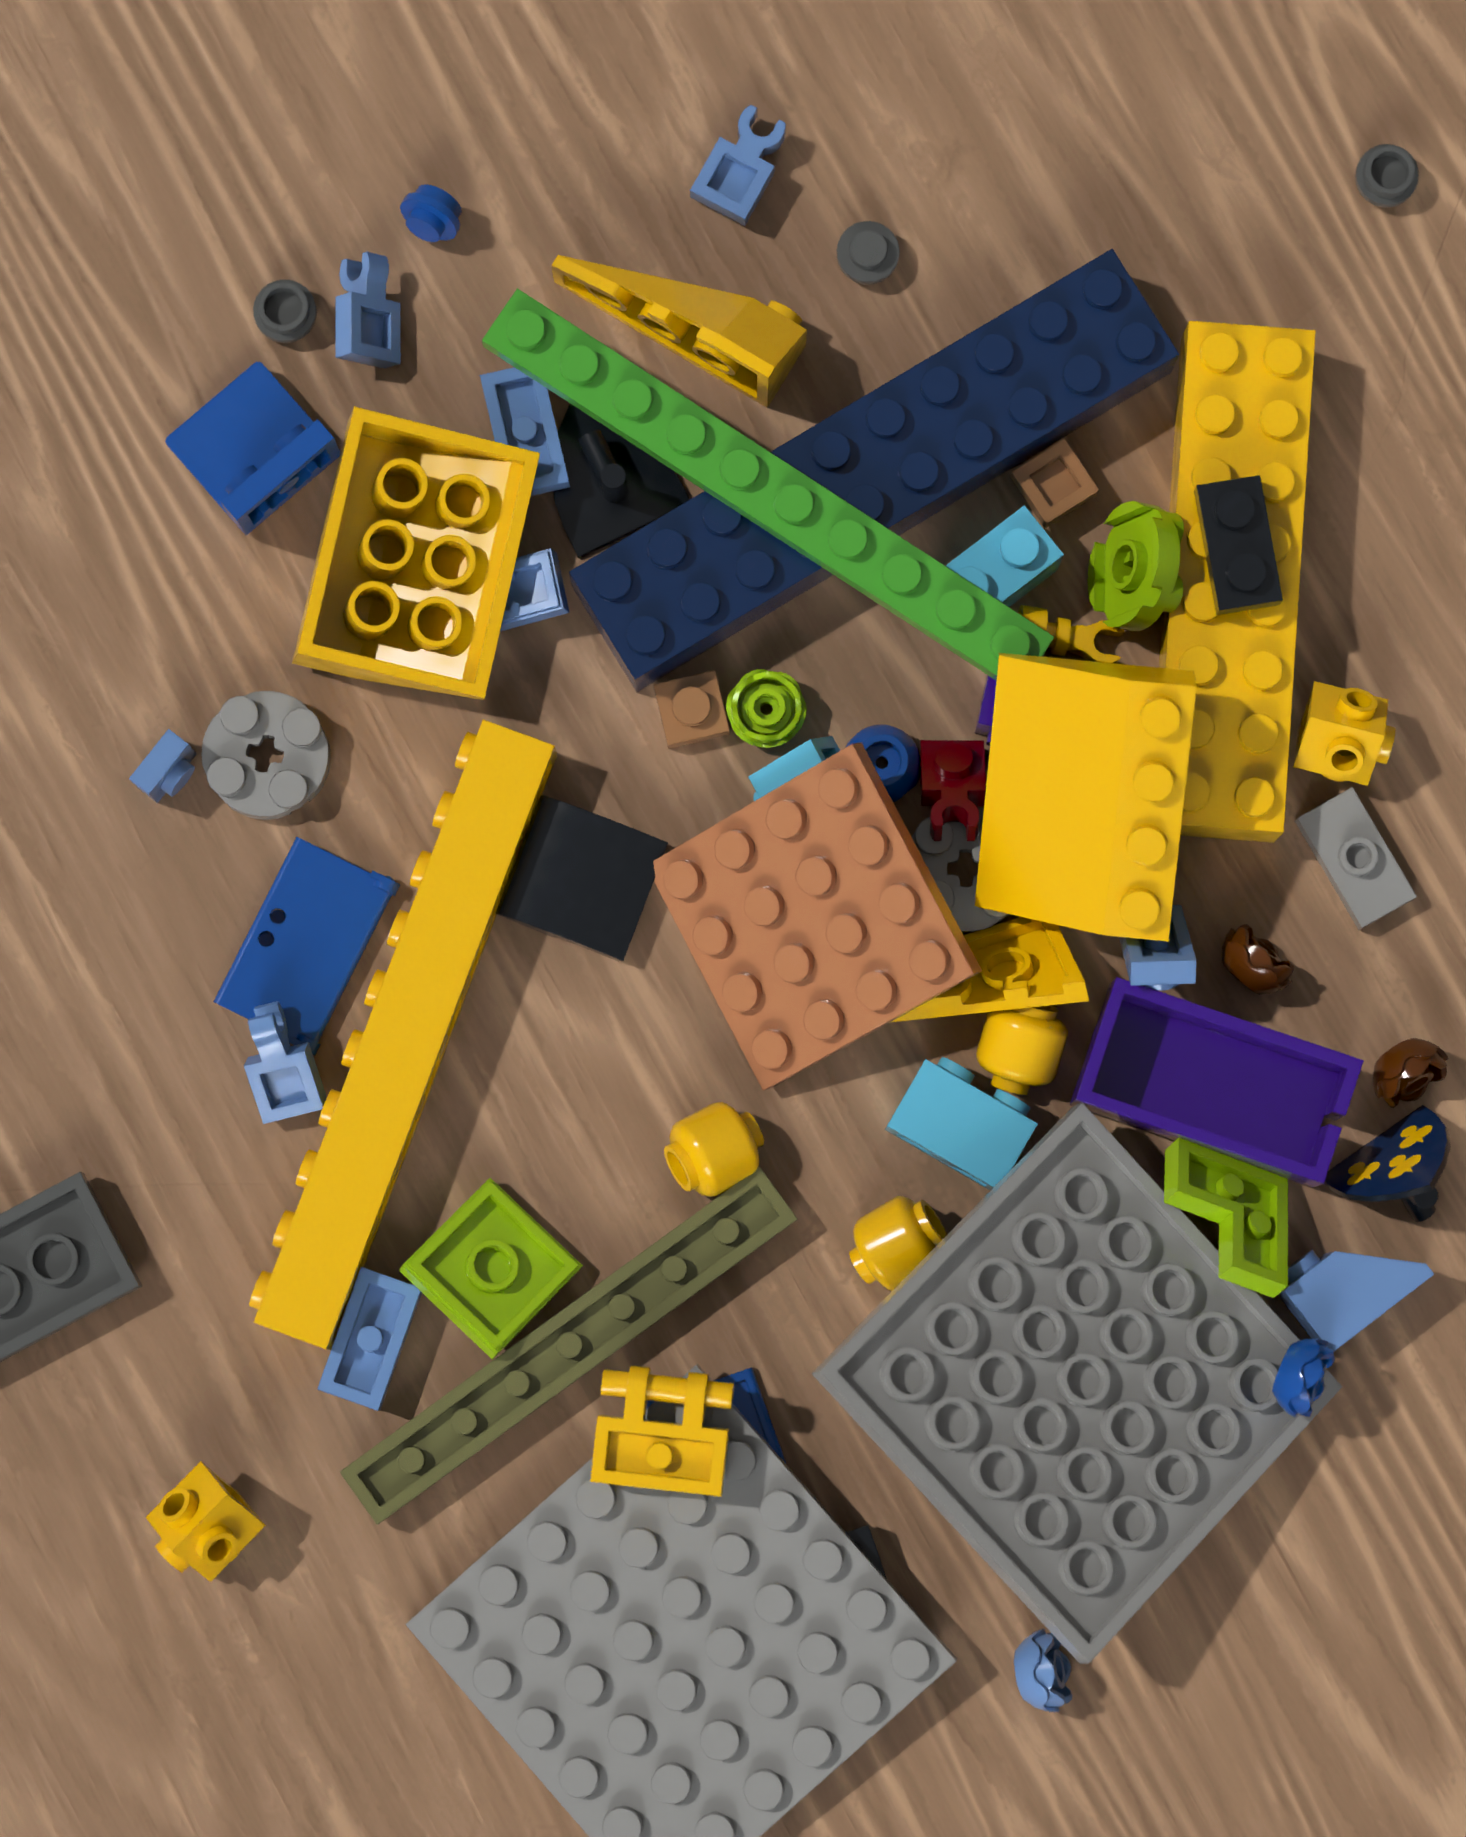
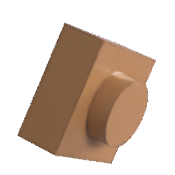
M1065 438L1012 471L1010 476L1044 529L1096 497L1099 492L1098 487Z
M715 670L653 684L668 749L730 735Z

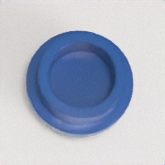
M420 185L415 193L407 194L400 205V211L406 220L407 228L422 240L428 242L452 240L460 229L458 218L462 212L461 206L452 195L441 188L432 185Z

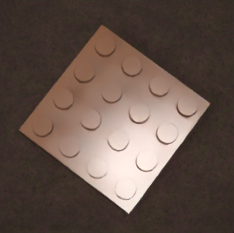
M862 742L847 746L653 861L655 871L654 883L763 1091L773 1088L982 972Z

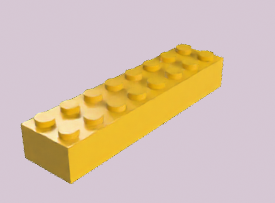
M1188 321L1181 338L1169 512L1180 515L1184 524V533L1180 542V566L1178 573L1183 582V596L1175 611L1171 613L1162 612L1159 668L1194 671L1197 685L1181 836L1274 843L1284 833L1316 330ZM1260 475L1283 601L1277 606L1216 615L1194 489L1196 485Z

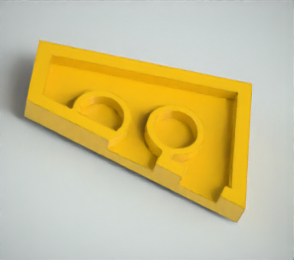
M1018 917L990 928L964 935L982 972L892 1022L1087 1002L1089 997L1085 980L1059 926Z

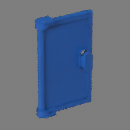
M296 837L213 1002L249 1019L255 1017L254 1007L279 1001L287 1022L289 1044L294 1046L309 1042L312 1054L315 1056L321 1045L318 1042L391 896L396 895L400 884L395 882L390 876H383L373 870L369 873Z

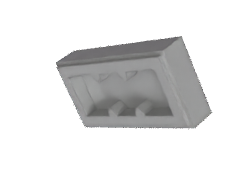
M1353 787L1295 820L1358 930L1417 897Z

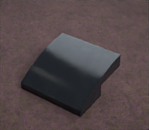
M540 795L495 914L548 936L562 938L615 961H624L655 879L653 861L664 855L668 842L590 811Z

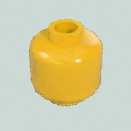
M1050 1005L987 1013L976 1051V1059L984 1070L993 1074L991 1085L1010 1093L1027 1095L1030 1085H1047L1055 1079L1068 1037L1066 1026L1057 1018L1059 1011L1057 1008Z
M716 1102L677 1121L672 1126L669 1135L670 1144L665 1146L664 1155L672 1175L685 1191H692L694 1189L702 1196L712 1197L730 1189L758 1169V1148L764 1145V1138L759 1125L750 1113L745 1111L739 1114L727 1103Z
M896 1196L856 1221L853 1229L856 1247L849 1251V1256L856 1271L867 1284L877 1280L883 1287L893 1291L947 1236V1233L939 1217L925 1200L921 1199L915 1203L908 1197Z

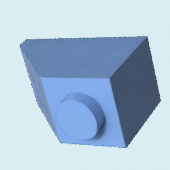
M1311 1250L1288 1267V1287L1279 1293L1278 1296L1311 1339L1325 1340L1328 1342L1327 1347L1335 1351L1432 1277L1434 1273L1424 1263L1338 1251L1326 1253L1319 1258Z

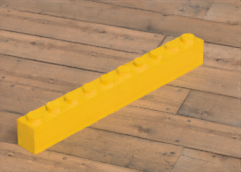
M484 719L481 722L477 735L471 732L466 733L455 761V767L463 770L455 793L444 791L433 818L432 826L441 829L432 853L425 850L421 851L412 872L410 886L418 888L410 912L401 909L398 911L388 936L387 945L395 948L387 972L377 969L368 987L364 1005L373 1009L364 1032L354 1029L346 1045L341 1065L350 1068L341 1092L331 1089L322 1108L318 1125L327 1128L319 1151L316 1152L308 1149L301 1163L295 1185L304 1188L297 1209L295 1212L286 1209L277 1226L272 1246L281 1249L272 1273L262 1270L253 1289L249 1306L258 1309L253 1323L325 1350L332 1349L360 1268H364L495 922L497 916L495 912L540 795H543L557 758L555 745Z

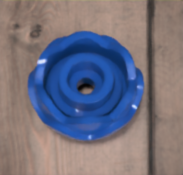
M873 725L859 731L847 743L846 747L862 742L893 802L898 801L917 784L921 771L919 750L914 740L903 730L890 725ZM878 758H885L888 762L887 767L883 769L878 768L876 760Z
M1313 1338L1292 1343L1277 1372L1272 1392L1278 1404L1295 1418L1297 1414L1310 1417L1313 1411L1311 1408L1312 1402L1317 1400L1323 1393L1325 1371L1332 1366L1335 1360L1334 1350L1327 1347L1328 1342L1325 1340Z

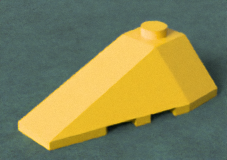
M557 255L551 265L554 282L766 408L770 405L806 346L807 329L800 326L802 322L801 317L777 301L771 300L766 306L752 297Z

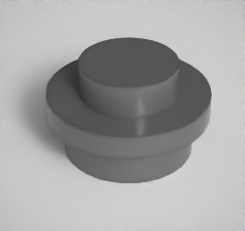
M1382 144L1369 149L1361 157L1355 171V182L1358 191L1364 199L1379 207H1394L1404 203L1413 194L1419 179L1418 166L1412 155L1405 149L1392 144Z
M874 221L858 222L846 229L839 239L837 261L842 272L852 281L868 285L879 283L887 279L898 264V241L893 232L883 224Z
M277 280L266 285L258 293L253 306V315L259 330L267 338L279 343H291L302 339L310 332L316 321L317 309L312 294L305 286L293 280Z

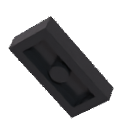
M1260 475L1196 485L1194 495L1216 615L1280 605L1283 598Z

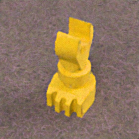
M1020 605L1017 613L1054 636V640L1049 646L1051 654L1065 656L1068 650L1073 654L1081 656L1086 661L1116 663L1120 660V656L1100 653L1094 645V638L1097 634L1120 637L1125 633L1124 629L1108 627L1102 622L1105 620L1087 626H1071V619L1057 617L1055 623L1048 622L1047 609Z

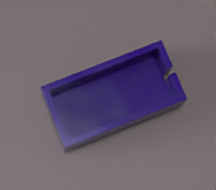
M1116 977L1109 984L1070 1105L1075 1106L1083 1103L1092 1113L1174 1141L1180 1137L1295 1182L1316 1187L1325 1182L1342 1129L1331 1124L1321 1127L1323 1118L1335 1121L1346 1116L1364 1060L1142 985L1131 986L1130 981Z

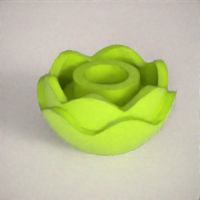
M756 669L746 673L729 693L726 711L732 729L739 738L753 746L772 748L787 743L797 734L805 721L807 706L797 681L790 675L783 672ZM762 705H771L772 712L769 715L761 713L760 708Z

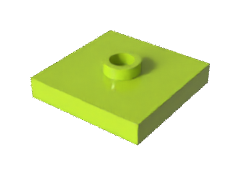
M489 1178L401 1266L399 1271L493 1360L579 1272L583 1265L497 1183Z

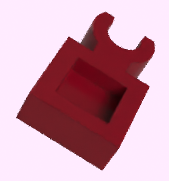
M921 740V806H933L930 816V835L933 841H942L943 825L950 821L962 823L966 827L967 841H975L979 828V810L977 806H984L986 792L984 740Z

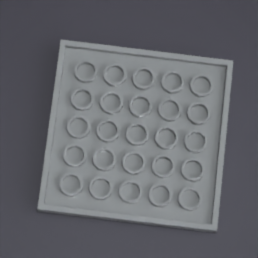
M1083 1103L1073 1106L812 1373L1080 1664L1090 1663L1342 1388L1340 1383L1326 1369L1323 1377L1324 1390L1321 1396L1312 1402L1311 1408L1313 1411L1310 1417L1297 1414L1295 1418L1278 1404L1272 1392L1277 1372L1289 1346L1300 1340L1255 1291L1218 1278L1219 1251L1179 1208L1164 1203V1191Z
M699 1364L689 1371L706 1374ZM689 1372L685 1374L682 1378H688ZM655 1401L646 1409L645 1420L682 1424L684 1404ZM732 1404L731 1410L706 1407L704 1426L730 1429L723 1495L721 1497L590 1482L592 1457L405 1624L589 1837H760L957 1661V1657L878 1570L861 1548L850 1538L846 1531L734 1404Z

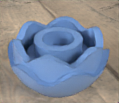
M1041 1629L1026 1637L1015 1650L1014 1669L1016 1681L1024 1701L1043 1711L1059 1712V1706H1063L1072 1700V1693L1065 1685L1071 1673V1664L1067 1656L1059 1650L1061 1645L1059 1640L1052 1633H1046L1045 1629Z

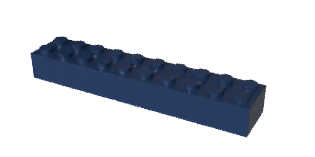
M1112 248L772 450L771 453L899 536L1172 373L1179 353ZM706 491L569 571L572 588L636 692L833 575Z

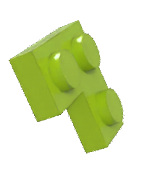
M1178 1137L1165 1149L1164 1203L1219 1223L1218 1278L1272 1298L1276 1297L1288 1287V1179Z

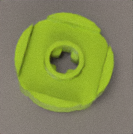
M1128 501L1116 507L1105 520V525L1114 526L1108 535L1106 544L1094 543L1088 566V594L1093 610L1105 613L1107 620L1102 622L1108 627L1141 631L1151 626L1162 612L1171 613L1175 611L1181 602L1183 582L1178 573L1180 566V542L1184 533V524L1181 516L1177 513L1167 512L1161 507L1152 504Z

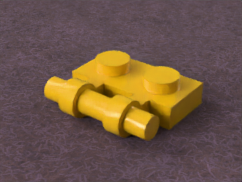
M632 1365L629 1372L604 1369L601 1395L626 1398L624 1417L597 1416L590 1482L721 1497L723 1495L730 1429L704 1426L706 1407L732 1409L734 1383L709 1381V1374L689 1372L688 1378L651 1374L650 1367ZM648 1400L684 1404L682 1424L645 1420Z

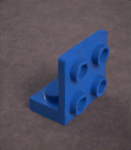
M261 362L252 364L168 435L165 440L168 448L245 536L327 468L341 454L331 433L318 419L313 422Z

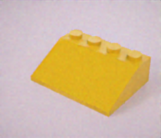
M354 406L345 432L292 664L355 679L484 700L540 453Z
M999 653L975 907L1105 936L1169 941L1197 690L1194 671Z

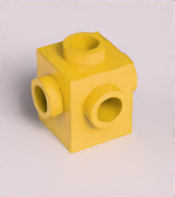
M1314 681L1297 732L1293 767L1322 774L1333 781H1350L1368 786L1376 762L1387 764L1395 739L1396 727L1386 725L1388 699L1373 696L1368 691L1359 688L1345 689Z
M201 1461L145 1517L162 1538L155 1545V1548L164 1559L181 1573L191 1566L210 1582L266 1526L242 1495Z

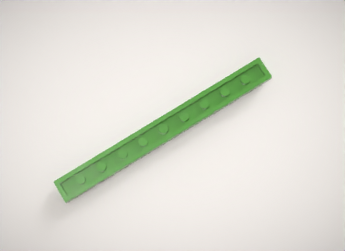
M518 288L483 337L482 344L484 348L991 678L997 680L999 653L1043 657L1053 642L1054 636Z

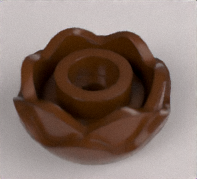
M1247 924L1241 925L1236 930L1231 928L1228 931L1222 946V963L1246 987L1259 995L1282 990L1293 982L1289 977L1294 971V965L1289 961H1281L1277 948L1271 941L1254 937L1252 928Z
M1418 1038L1407 1039L1386 1051L1374 1065L1372 1080L1377 1098L1383 1097L1391 1108L1397 1106L1399 1100L1415 1101L1421 1098L1429 1082H1438L1445 1079L1447 1075V1064L1445 1061L1448 1060V1056L1439 1046Z

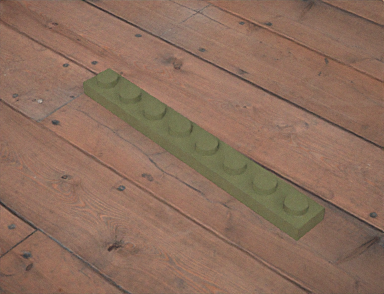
M759 1167L753 1174L725 1191L340 1471V1474L377 1525L790 1226L797 1220V1217Z

